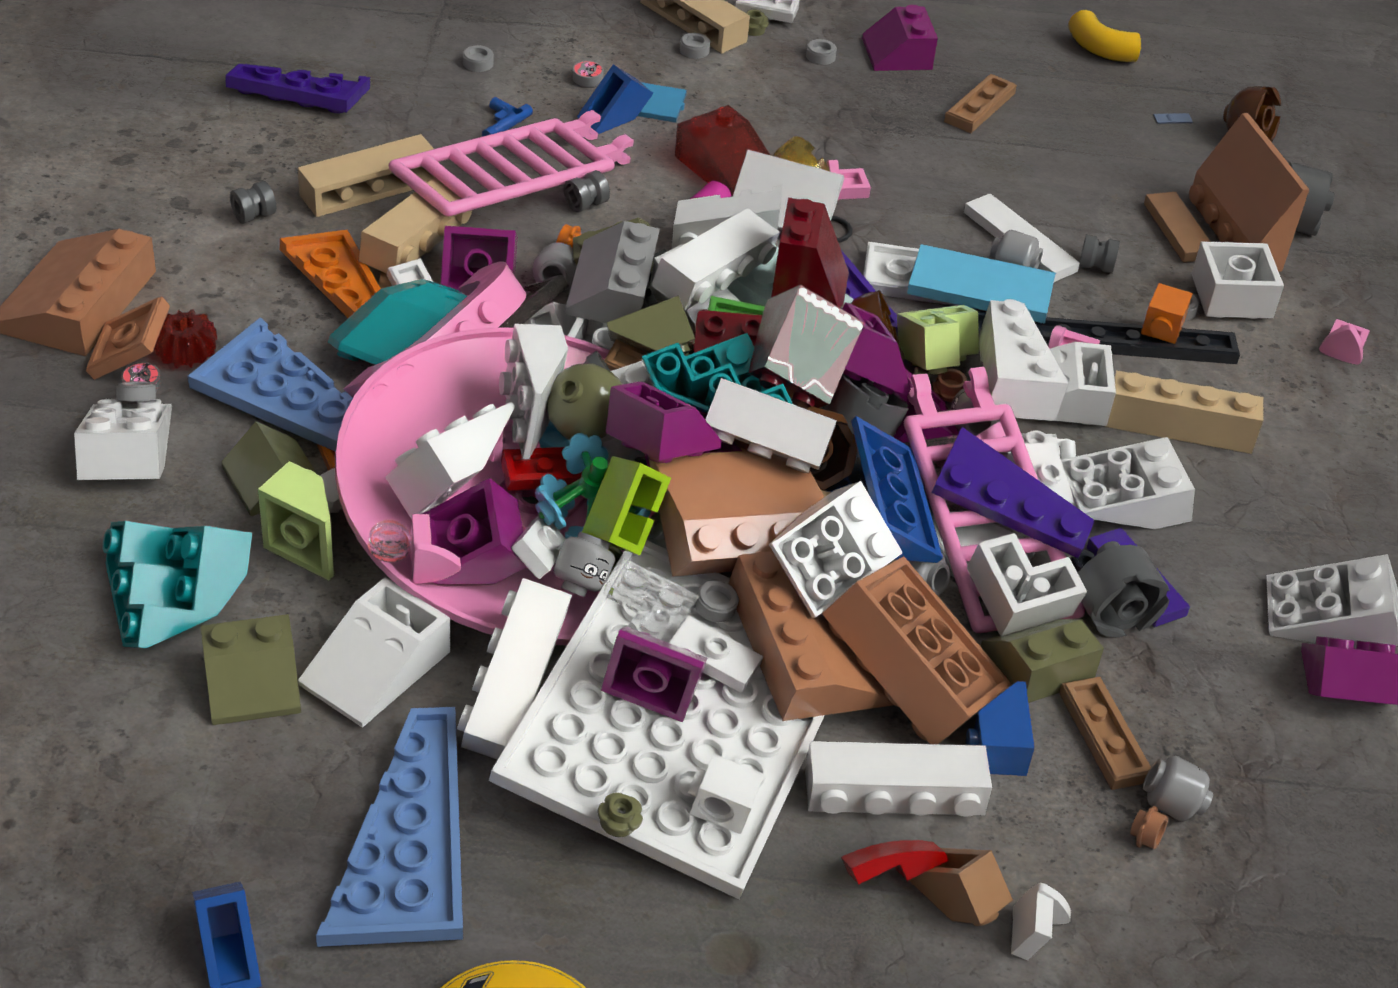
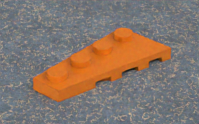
M348 230L280 238L279 250L347 318L381 289L368 265L359 262L360 251Z

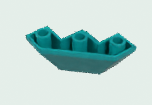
M425 279L382 288L330 334L328 343L338 350L337 355L357 362L360 358L375 365L415 343L462 302L467 295L457 289Z
M748 333L687 356L684 355L679 342L642 356V361L655 388L705 413H708L721 378L793 404L784 384L766 389L759 384L760 379L748 373L754 351V346Z
M130 521L111 522L110 529H107L104 534L103 552L107 553L105 564L123 647L149 648L218 616L247 575L252 533L211 526L170 528Z

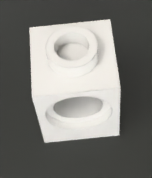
M713 754L707 770L697 768L688 794L696 796L690 814L741 834L764 774Z

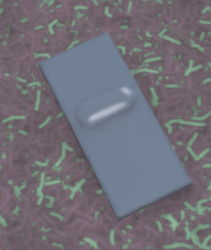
M1189 113L1153 114L1157 124L1193 123Z

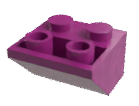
M845 302L842 310L864 322V325L843 373L855 380H861L862 377L874 381L873 385L887 394L892 395L894 391L908 396L911 388L897 341L878 316Z
M643 381L611 387L606 433L622 441L621 444L623 446L637 449L647 454L649 460L658 463H668L675 457L685 455L701 456L704 451L721 448L722 440L695 407Z
M1316 636L1315 644L1302 643L1301 653L1308 693L1320 697L1398 705V653H1395L1396 645L1357 640L1356 648H1354L1353 640Z

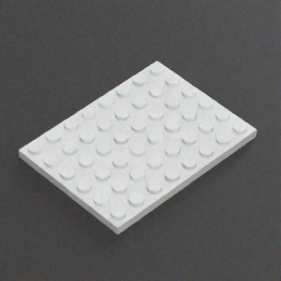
M646 540L641 555L627 551L623 552L606 583L492 768L489 781L730 896L740 899L808 753L810 741L814 740L825 715L782 721L760 666L742 693L703 672L683 723L600 691L617 634L625 626L648 633L655 638L669 643L689 615L753 650L737 610L734 616L725 622H712L703 618L697 612L694 605L698 589L703 583L717 580L728 584L730 578L720 573L672 577L667 550ZM713 754L764 774L741 834L690 814L696 796L688 794L697 768L707 770ZM622 793L632 796L642 806L640 814L643 816L641 826L626 837L611 836L600 825L597 813L600 803L605 802L604 799L609 794ZM617 810L619 813L625 814L624 811Z

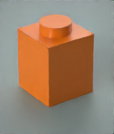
M1158 283L1148 306L1141 334L1175 344L1184 324L1193 293Z

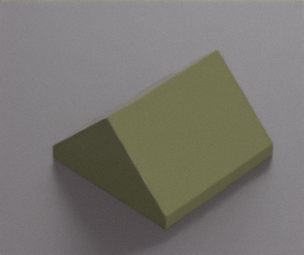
M257 421L221 461L223 470L250 516L260 514L258 488L289 461L316 473L296 439Z

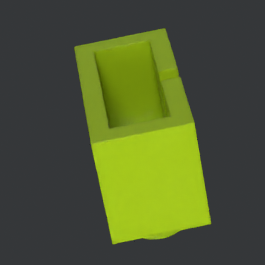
M612 456L582 532L610 543L611 547L641 555L654 520L628 512L630 506H635L658 513L671 477L642 463Z

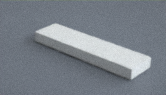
M987 194L965 204L964 213L994 237L1002 238L1008 230H1015L1037 238L1039 248L1043 249L1038 269L1055 272L1054 282L1078 272L1079 261L992 194Z

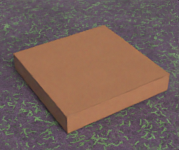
M158 297L105 322L86 367V372L95 380L151 354L170 308L168 302L163 297Z

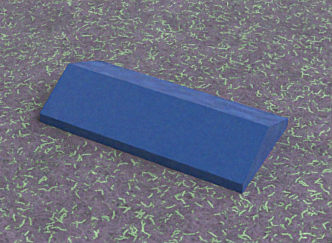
M855 416L851 423L869 496L903 552L895 559L898 560L904 556L908 561L938 563L943 559L912 448Z

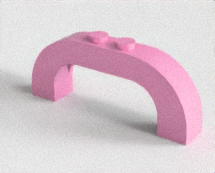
M497 262L485 266L459 287L461 292L467 295V297L405 350L442 335L465 330L498 328L521 306L527 294L506 262ZM392 358L368 367L347 385L344 390L354 397L365 381Z

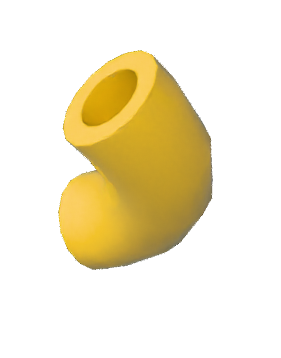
M1080 10L1070 18L1068 28L1072 36L1080 46L1091 53L1109 60L1134 63L1138 60L1141 50L1139 33L1119 31L1100 23L1096 15L1089 10Z

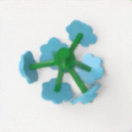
M583 433L575 434L570 439V446H566L562 450V456L567 460V470L572 474L582 472L580 479L567 485L564 480L560 479L557 481L551 474H546L541 478V486H538L535 492L539 503L535 507L539 518L543 519L547 525L553 523L559 530L564 528L566 522L563 518L567 517L568 511L574 508L575 498L580 495L588 499L587 520L609 465L607 461L608 451L604 446H601L602 441L599 436L593 435L588 438ZM630 506L628 511L647 518L651 513L649 510ZM569 527L568 531L565 532V538L577 537L578 533L582 532L583 527Z

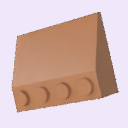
M1242 113L1197 170L1193 185L1189 190V198L1204 217L1206 223L1209 224L1218 236L1220 242L1268 244L1278 272H1281L1309 188L1248 113Z
M115 229L58 241L0 306V334L87 356L96 345L105 322L120 316L156 272L152 237L132 231Z
M749 451L703 453L701 456L685 455L675 457L668 463H658L649 460L650 468L671 477L659 512L672 577L733 572L738 555L772 551L769 544L804 511L824 498L811 471L809 470V473H804L786 465L787 458L772 453L770 459H767Z
M773 551L738 555L728 584L735 589L738 595L739 602L736 610L752 649L763 656L760 668L782 721L893 706L885 696L884 688L877 679L859 665L856 654L847 643L833 634L829 627V622L821 613L817 617L812 618Z
M904 556L857 581L822 613L828 620L833 634L847 643L856 654L859 665L877 679L884 688L887 699L893 705L901 708L911 720L916 734L930 744L941 743L1012 685Z

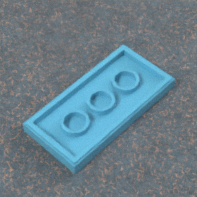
M921 244L909 281L907 294L956 305H965L987 311L990 300L1005 301L1013 299L1025 304L1035 322L1045 323L1056 273Z

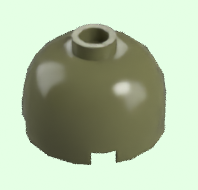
M593 363L576 364L564 369L557 375L548 398L547 412L550 421L560 434L569 441L572 436L578 433H583L588 438L593 435H597L600 438L607 435L606 426L610 390L612 386L623 385L622 382L611 371Z

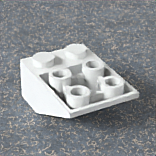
M515 324L512 339H507L505 343L507 369L506 372L500 373L499 392L500 395H505L506 404L512 402L515 406L509 419L513 420V442L519 443L523 459L530 458L550 422L547 412L548 398L557 375L564 370L568 346L561 325Z
M1072 342L1050 348L1051 353L1069 383L1055 421L1107 426L1116 394L1111 345Z
M102 399L97 402L98 404H93L74 433L77 480L160 479L165 467L172 405L161 404L160 399L137 401V404H122L121 400Z
M512 402L497 409L494 404H490L473 415L474 419L468 421L466 416H463L449 424L444 429L445 432L441 434L437 429L431 430L416 440L417 449L412 448L395 459L397 467L385 478L411 519L412 514H423L445 502L484 468L515 408Z
M1168 437L1061 460L1077 508L1094 520L1149 529H1159L1192 521L1195 488Z
M861 481L834 490L804 511L769 544L812 618L824 612L857 581L883 568L903 553Z
M1388 554L1266 575L1270 636L1316 643V636L1353 640L1354 648H1356L1357 640L1398 646V587Z
M385 577L355 601L298 679V685L363 728L450 653V617L423 600L409 594Z

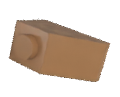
M941 848L946 853L949 861L909 880L951 921L973 923L974 926H982L994 921L999 916L998 911L1013 901L992 850Z

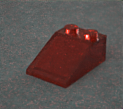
M729 105L719 107L716 110L677 124L675 157L705 182L717 181L727 186L732 197L747 150L770 155L750 122Z

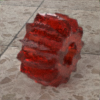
M178 309L174 315L167 313L154 347L156 355L161 357L163 364L173 363L176 369L182 365H188L192 368L194 363L203 364L207 361V357L215 354L217 331L214 328V322L209 321L207 314L196 315L194 309L187 313H182Z

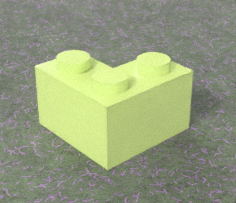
M965 305L897 313L899 345L905 355V359L910 361L913 366L929 370V374H940L947 372V367L960 366V361L966 360V355L979 354L978 311Z

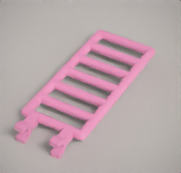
M594 110L585 112L579 119L563 123L559 119L553 118L390 161L388 166L394 175L440 213L449 217L563 185L566 181L576 177L583 179L585 174L595 170L601 173L609 172L614 169V162H618L621 165L630 163L631 157L623 151L633 146L634 140L625 134L614 139L611 144L596 148L586 139H597L598 133L591 128V125L600 122L601 116ZM555 132L593 162L588 164L581 163L545 134ZM530 139L567 169L558 172L519 141ZM503 145L539 173L541 177L531 179L493 148ZM478 153L516 184L502 185L466 155ZM451 160L488 191L477 194L438 162ZM423 167L461 199L449 202L410 169Z
M985 367L970 368L968 373L971 381H965L963 384L965 393L971 398L974 408L937 412L931 395V384L928 374L913 375L911 378L913 388H911L907 397L914 406L917 415L907 416L904 419V427L972 630L976 633L998 631L991 616H984L978 598L980 594L967 570V562L970 561L978 544L961 546L955 530L958 527L994 523L995 521L971 510L950 513L946 500L932 493L938 479L933 461L947 460L953 444L927 447L922 429L1000 420L1006 437L984 439L982 441L999 453L1011 452L1017 466L1037 480L1038 478L1011 406L1008 404H994L989 390ZM1031 537L1018 539L1025 553L1047 551L1051 562L1066 558L1065 552ZM1080 602L1072 616L1062 619H1079L1083 617L1085 608Z

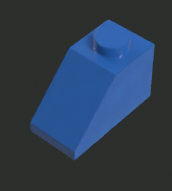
M613 64L577 117L580 118L585 112L594 110L601 116L600 122L591 125V128L600 134L636 119L653 95V92L635 77Z
M1015 682L978 711L974 729L967 730L966 745L986 746L990 774L1027 776L1034 752V740L1026 682Z
M241 881L192 892L210 988L262 987L246 895Z

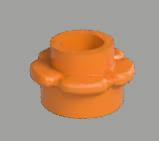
M565 224L558 235L556 243H564L573 248V238L582 235L581 227H572Z

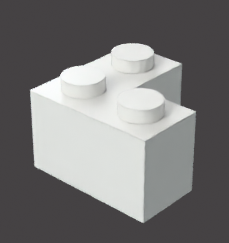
M1015 533L978 543L967 566V570L1000 636L1072 616L1087 593L1069 557L1032 567Z

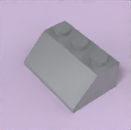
M623 221L584 240L564 314L607 323L641 310L660 229L642 223Z

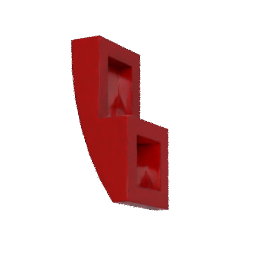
M899 840L880 843L856 850L841 857L848 874L858 885L894 867L908 881L949 861L946 853L934 842L923 840Z

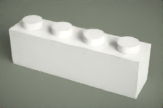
M746 208L663 256L651 286L668 299L679 295L684 311L696 303L702 304L719 289L725 290L735 279L740 276L746 277L753 268L761 263L763 265L767 264L776 253L777 248L774 245L780 232Z
M522 578L518 592L509 590L501 613L508 616L503 629L497 627L494 629L487 652L494 654L489 668L480 666L472 688L473 691L479 693L474 707L465 705L457 730L464 732L461 747L497 760L499 759L537 696L572 597L571 594Z
M810 741L805 767L808 811L832 814L857 812L876 815L901 813L920 816L944 814L964 817L985 815L992 790L986 746Z

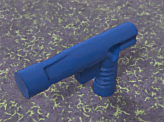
M497 97L492 98L489 107L498 112L494 116V119L498 122L484 129L482 137L509 130L533 114L532 107L524 104L517 109Z

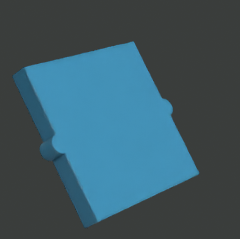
M642 83L653 92V95L638 116L676 123L680 111L684 110L687 90Z

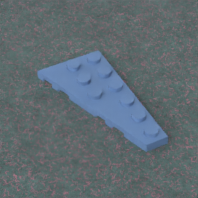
M262 318L256 320L188 375L189 388L336 452L338 433L345 412L353 397L346 391L341 393L334 387V381L301 352L291 350L287 346L286 339L279 333L274 335L269 331L268 324Z
M455 707L410 709L395 745L391 764L388 771H385L382 776L378 795L374 804H371L348 857V866L340 886H336L331 898V907L325 922H321L316 934L317 947L463 939Z

